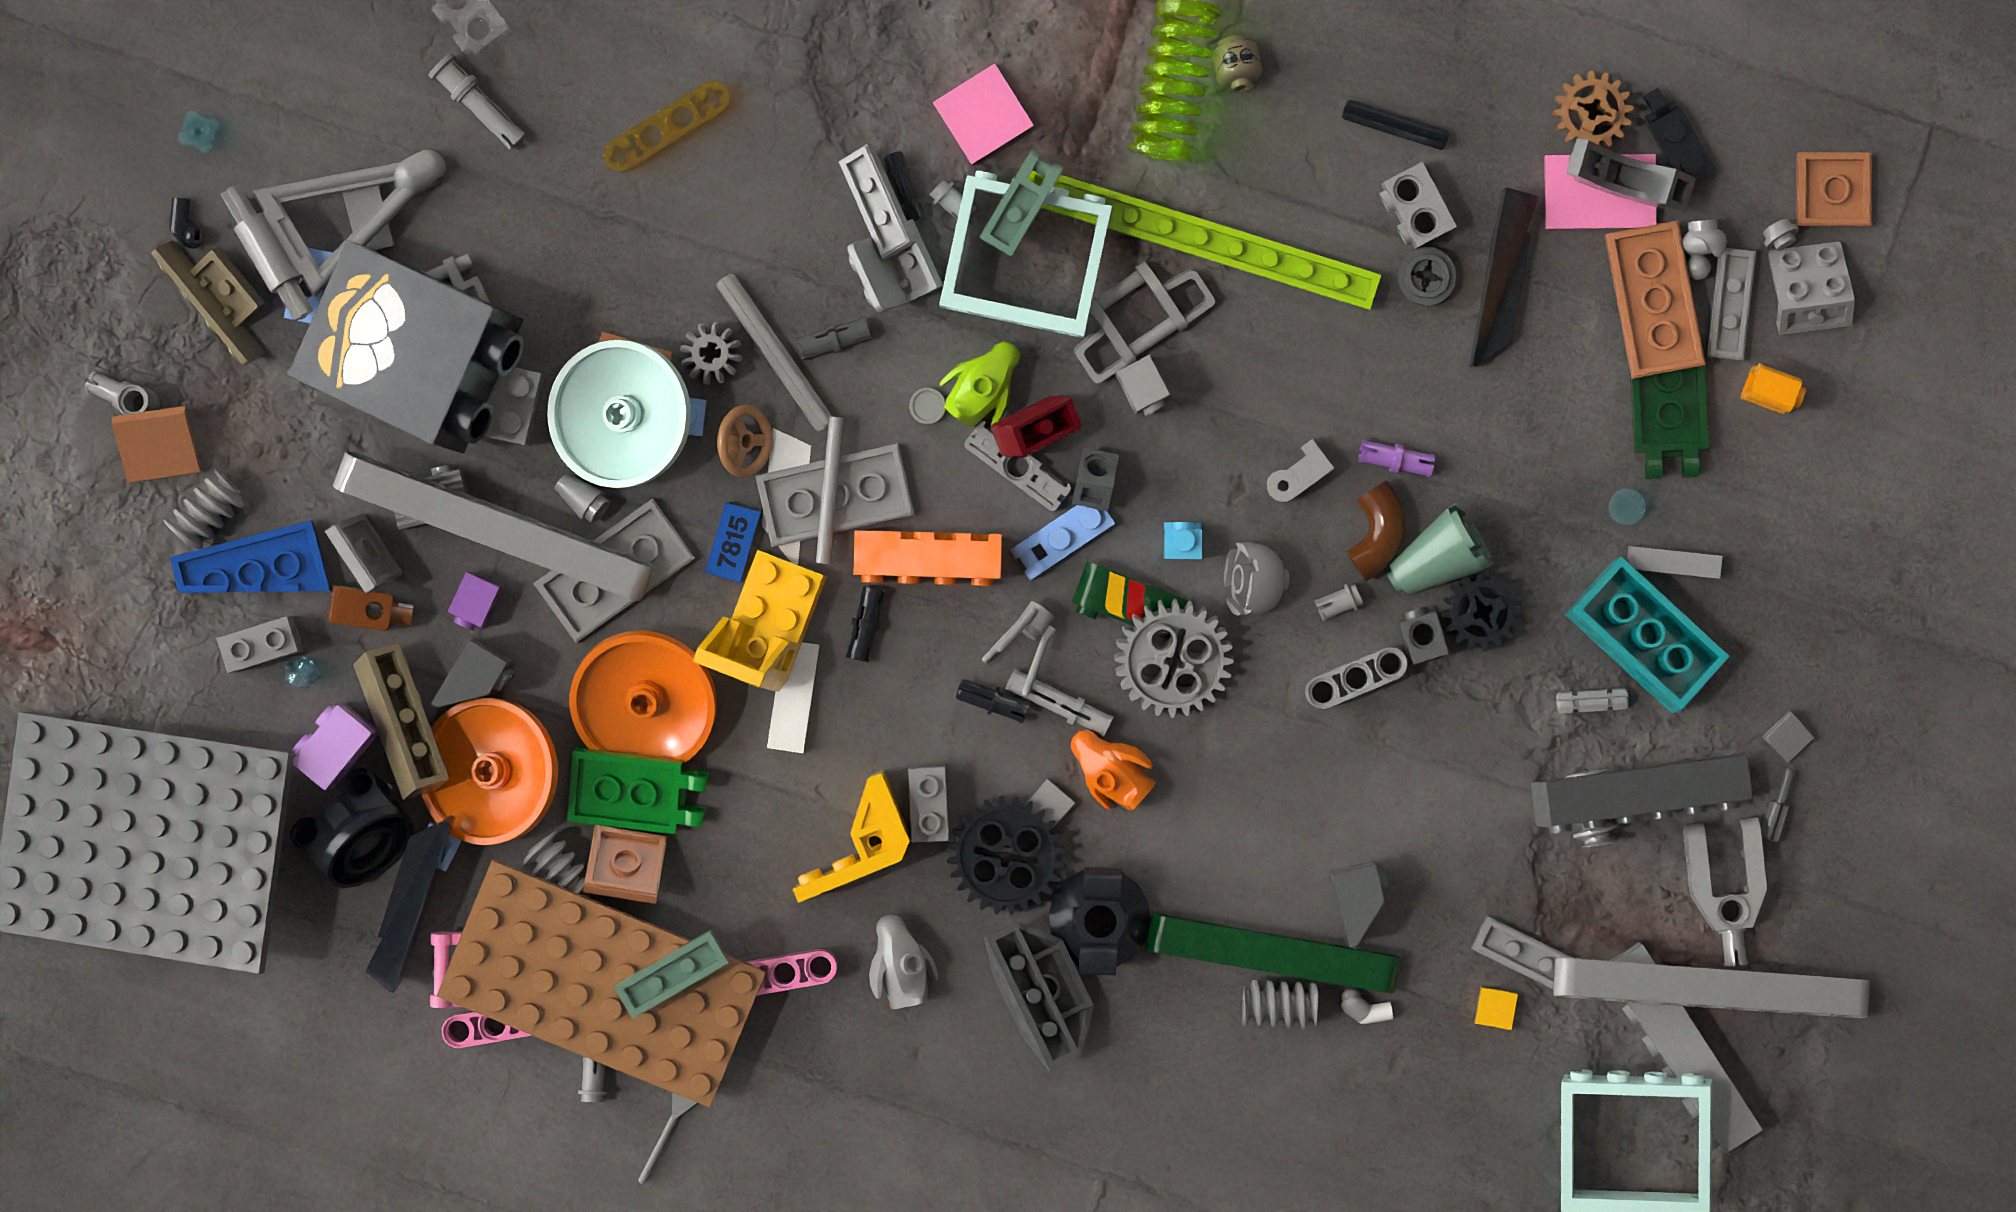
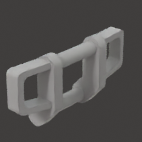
M1143 261L1135 267L1137 271L1096 299L1092 296L1089 312L1099 324V327L1075 346L1074 354L1095 383H1100L1125 366L1135 363L1137 356L1175 330L1182 331L1188 326L1189 322L1215 304L1213 295L1195 270L1188 269L1161 284L1146 262ZM1189 279H1193L1204 295V300L1182 316L1166 291ZM1143 283H1146L1169 318L1127 346L1104 310ZM1105 334L1121 358L1102 371L1095 372L1085 358L1084 352Z

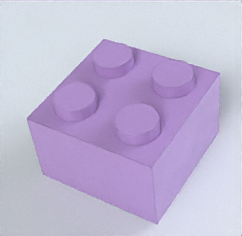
M348 704L328 706L315 722L320 727L314 734H305L292 750L296 754L293 765L323 790L335 788L378 736L377 728Z

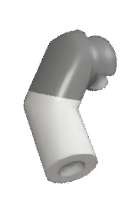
M1354 988L1347 989L1342 993L1341 998L1343 1002L1341 1006L1343 1011L1360 1024L1393 1020L1390 1002L1370 1005L1361 998L1360 991Z

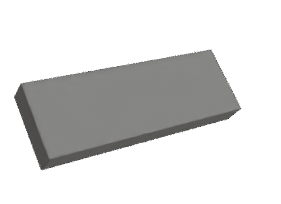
M866 144L840 160L839 164L881 259H889L916 243L874 145Z
M1726 248L1724 254L1717 257L1706 357L1744 361L1756 251Z
M1487 915L1471 946L1472 950L1554 989L1555 959H1574Z

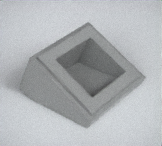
M1787 712L1762 736L1786 763H1789L1814 739L1792 712Z

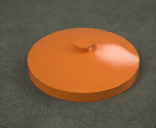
M643 630L613 635L589 651L573 677L569 694V706L575 729L589 749L679 759L685 763L702 748L712 730L716 717V690L707 667L693 662L696 653L679 640L668 635Z
M500 698L470 699L453 706L437 719L432 729L438 750L445 762L449 780L437 790L422 794L424 803L434 820L438 823L450 815L455 816L451 835L464 842L478 845L503 844L514 841L530 832L547 813L553 801L558 781V762L555 747L549 733L540 720L523 706Z

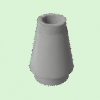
M565 473L554 488L582 521L588 520L592 524L602 517L610 504V500L605 497L604 491L569 473Z

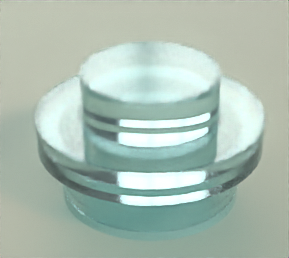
M1633 489L1618 490L1611 496L1608 504L1610 516L1621 525L1637 523L1643 517L1646 508L1642 495Z

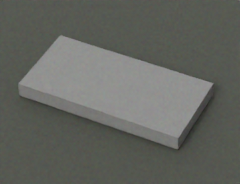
M898 443L840 456L833 533L915 515ZM825 460L755 476L771 547L818 537Z
M653 498L593 540L643 559L655 566L645 594L695 559V556ZM553 570L533 583L575 643L635 602V600L625 598Z

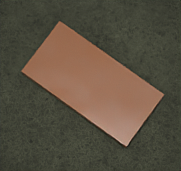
M1678 220L1605 234L1631 378L1635 379L1706 365Z

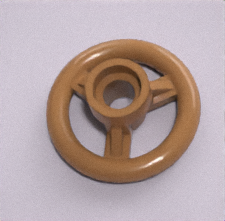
M744 404L733 408L724 417L718 431L717 449L719 458L725 469L732 475L746 478L757 474L764 467L771 453L772 429L766 415L753 405ZM748 415L753 417L760 427L761 434H753L747 430L741 416ZM753 446H761L755 461L746 467H742L746 453L751 451Z

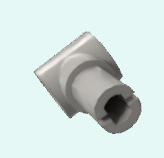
M96 370L91 372L88 378L97 382L98 386L89 382L85 384V391L87 393H92L111 402L113 408L120 410L124 415L160 409V399L154 391L127 381L120 383ZM142 394L144 397L143 407L135 412L133 408L134 399Z

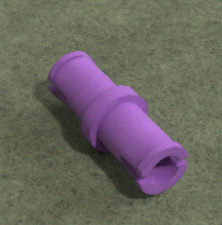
M1365 439L1362 440L1359 450L1361 454L1358 456V462L1388 467L1390 472L1394 473L1402 470L1431 477L1434 465L1431 464L1435 462V454L1404 449V445L1397 443L1395 446H1389Z

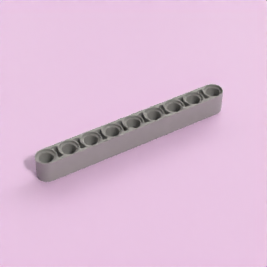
M345 451L333 483L335 489L631 600L642 601L655 567L643 559L355 452Z
M1558 958L1555 959L1553 996L1843 1018H1869L1870 981Z

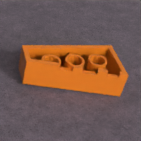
M855 530L853 575H861V582L883 583V576H898V583L920 584V577H935V584L957 585V578H971V585L993 586V579H1001L1002 534Z

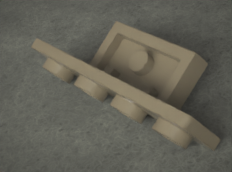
M174 241L160 245L152 251V255L158 261L161 270L173 279L181 289L184 298L195 306L204 317L207 326L218 334L235 359L239 360L242 365H247L265 354L262 347L243 325L265 302L219 246L212 249L195 266Z

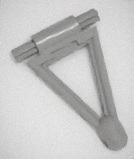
M426 149L398 163L252 190L256 201L263 211L261 213H256L240 184L229 187L227 191L221 193V197L238 224L235 226L234 231L271 293L278 292L293 320L297 321L304 319L314 311L298 285L297 280L302 277L310 293L315 298L327 286L347 240L366 246L414 196L424 193L441 182L446 172V162L438 152ZM391 182L396 187L320 267L316 264L281 204Z

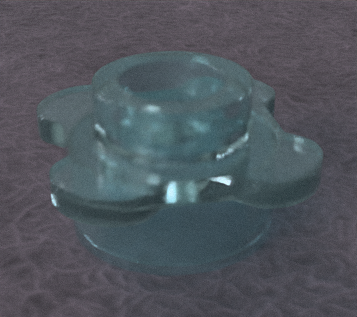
M196 111L186 113L182 132L178 134L179 143L183 146L192 145L198 147L199 151L203 153L209 152L213 148L212 138L214 133L220 128L219 122L215 118L206 119L200 117ZM200 128L202 130V134L196 135V129Z
M291 656L289 662L285 661L283 667L286 669L283 674L284 678L294 686L302 689L310 688L311 684L315 683V678L320 679L322 673L316 669L315 663L302 656Z

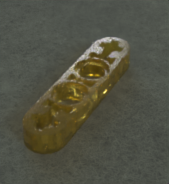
M708 81L611 140L603 151L605 164L611 170L618 173L630 171L727 110L731 98L728 89L723 83L718 81ZM712 88L715 92L722 91L724 95L719 98L722 104L716 108L712 103L706 105L702 110L707 115L700 118L697 108L690 100L697 97V101L700 104L708 98L707 90ZM679 107H687L693 113V120L687 127H678L673 123V112ZM649 126L659 128L662 133L660 143L653 147L644 145L641 140L642 131ZM634 135L636 144L644 151V154L638 157L636 150L627 154L626 159L628 162L625 165L618 161L612 163L611 158L615 155L613 149L617 146L622 150L629 148L632 144L627 139Z

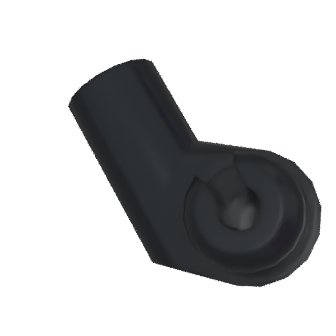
M173 197L169 224L170 232L183 246L190 249L197 248L203 244L205 233L189 219L190 199Z

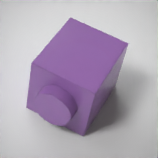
M466 572L448 610L449 613L455 615L453 622L472 631L476 625L485 627L503 587L476 574Z

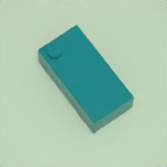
M1623 557L1611 561L1564 613L1566 617L1670 713L1681 711L1730 657Z

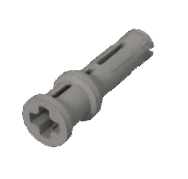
M451 52L435 65L428 76L432 80L437 79L451 93L450 98L454 102H462L509 150L513 149L526 133L477 86L479 83L474 75L469 76L454 61L455 56Z

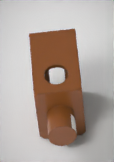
M333 584L327 621L329 623L388 631L389 624L410 627L413 605L393 602V594L378 591L365 593L360 588ZM369 603L381 606V612L377 617L366 615L365 609Z

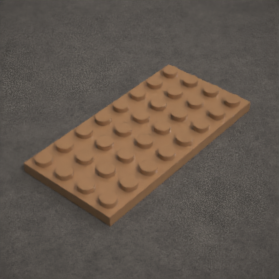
M492 859L436 996L710 1108L766 970L725 954L729 960L728 964L632 1019L614 989V985L690 942L691 939Z

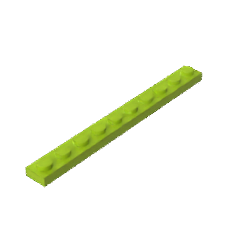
M1032 171L1028 180L1040 186L1045 177ZM1063 175L1059 176L1053 186L1069 190V197L1083 200L1084 194L1105 198V205L1112 206L1107 226L1109 230L1362 309L1371 310L1381 278L1380 274ZM1045 204L1041 206L1042 209L1093 225L1097 224L1098 216Z

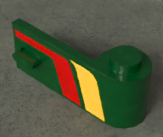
M1087 561L1071 602L1078 605L1075 612L1096 619L1098 613H1101L1135 627L1132 615H1138L1142 619L1146 617L1144 606L1147 605L1155 612L1158 611V601L1162 600L1166 609L1171 608L1172 601L1175 598L1178 601L1179 608L1184 609L1189 600ZM1161 629L1154 633L1168 640L1171 637V633L1167 630Z

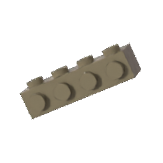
M399 642L365 652L353 666L402 799L406 800L437 790L449 780L447 768L438 750L433 729L428 723L420 694L415 688L407 659L403 655Z

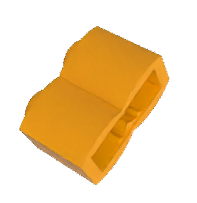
M1759 363L1757 366L1753 365L1750 369L1741 393V399L1780 414L1790 413L1794 408L1798 409L1800 407L1806 388L1801 386V378Z

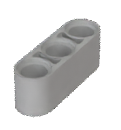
M1385 647L1313 677L1305 686V697L1309 704L1320 709L1340 704L1403 676L1407 669L1406 656L1397 648ZM1387 653H1393L1399 659V668L1393 674H1386L1380 668V660ZM1355 667L1361 668L1366 676L1364 684L1359 688H1351L1346 682L1347 672ZM1324 681L1331 686L1332 695L1329 700L1320 703L1313 698L1312 689L1315 684Z

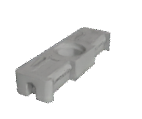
M985 421L978 423L972 434L965 441V448L1045 508L1055 511L1070 492V484L1065 488L1063 486L1064 482L1044 467L1042 470L1039 469L1042 463L1030 454L1024 457L1029 465L1027 473L1021 477L1012 476L1007 470V463L1012 457L1002 456L991 428H984Z

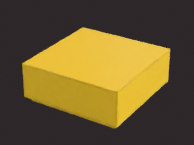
M1481 987L1474 1023L1512 1030L1518 994Z

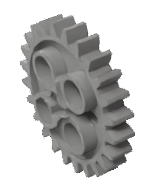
M1175 598L1172 601L1171 608L1166 609L1162 600L1158 601V611L1153 612L1147 605L1144 606L1146 617L1142 619L1138 615L1133 614L1132 620L1135 627L1132 628L1125 625L1122 627L1123 633L1128 638L1116 640L1117 647L1124 650L1114 653V660L1118 663H1123L1115 668L1116 675L1127 676L1120 682L1122 690L1133 687L1129 693L1130 700L1134 701L1142 697V710L1154 704L1156 716L1160 715L1163 708H1168L1171 718H1174L1177 708H1182L1183 713L1189 716V706L1193 704L1202 711V699L1206 698L1214 703L1216 699L1212 690H1225L1224 683L1220 680V677L1231 678V671L1223 666L1234 663L1233 656L1224 653L1232 649L1231 641L1222 640L1227 635L1226 628L1220 627L1215 629L1219 622L1218 617L1214 615L1206 620L1207 610L1204 606L1196 613L1193 612V603L1190 600L1184 609L1179 608L1178 601ZM1181 628H1184L1186 631L1178 647L1180 659L1174 660L1169 685L1167 688H1163L1162 684L1169 671L1167 657H1173L1178 632ZM1158 630H1167L1171 633L1169 640L1164 643H1157L1152 640L1153 634ZM1200 639L1206 642V646L1201 652L1192 653L1187 649L1188 644L1192 640ZM1148 664H1156L1161 668L1159 673L1153 677H1146L1141 671ZM1187 673L1195 676V681L1190 686L1182 687L1176 683L1178 677L1182 674Z

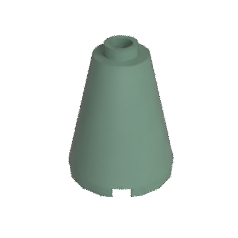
M1458 503L1449 506L1390 563L1392 571L1387 575L1398 593L1404 590L1407 595H1411L1494 566V563L1489 560L1492 558L1491 553L1474 523L1470 525L1469 522L1464 523L1461 519L1467 513Z

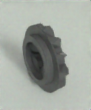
M1421 247L1411 251L1403 258L1398 268L1399 288L1408 300L1418 305L1429 306L1442 302L1451 294L1456 283V270L1452 260L1447 254L1437 248ZM1428 261H1431V274L1437 275V278H1442V281L1429 282L1425 292H1422V280L1416 278L1415 275H1411V272L1424 271Z

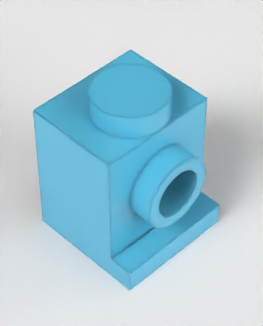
M1164 522V559H1202L1201 523Z

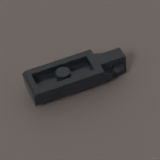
M1658 88L1645 94L1643 99L1651 111L1649 115L1645 116L1648 123L1647 128L1670 168L1678 169L1696 178L1695 183L1717 171L1681 107H1678L1675 100L1667 104Z

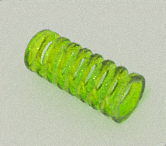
M1157 0L1154 17L1162 24L1154 26L1151 29L1150 36L1159 44H1153L1147 48V57L1155 63H1150L1144 67L1143 76L1151 82L1142 84L1139 89V95L1148 102H1142L1136 106V115L1144 121H1139L1132 125L1131 132L1135 136V141L1128 145L1127 151L1160 160L1192 163L1194 147L1192 145L1184 143L1182 138H1175L1173 140L1156 133L1195 136L1198 133V127L1158 113L1198 117L1202 113L1200 106L1179 101L1162 94L1203 97L1206 90L1202 86L1177 80L1164 74L1207 78L1210 73L1207 67L1188 63L1168 55L1210 59L1213 56V50L1172 36L1215 39L1217 31L1213 28L1190 23L1174 16L1199 17L1198 22L1214 24V19L1221 17V7L1199 0Z

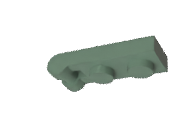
M1034 149L1028 154L979 237L1010 257L1014 254L1064 169L1063 166L1056 162L1052 165L1040 158L1042 154ZM1032 171L1045 177L1040 186L1028 180Z

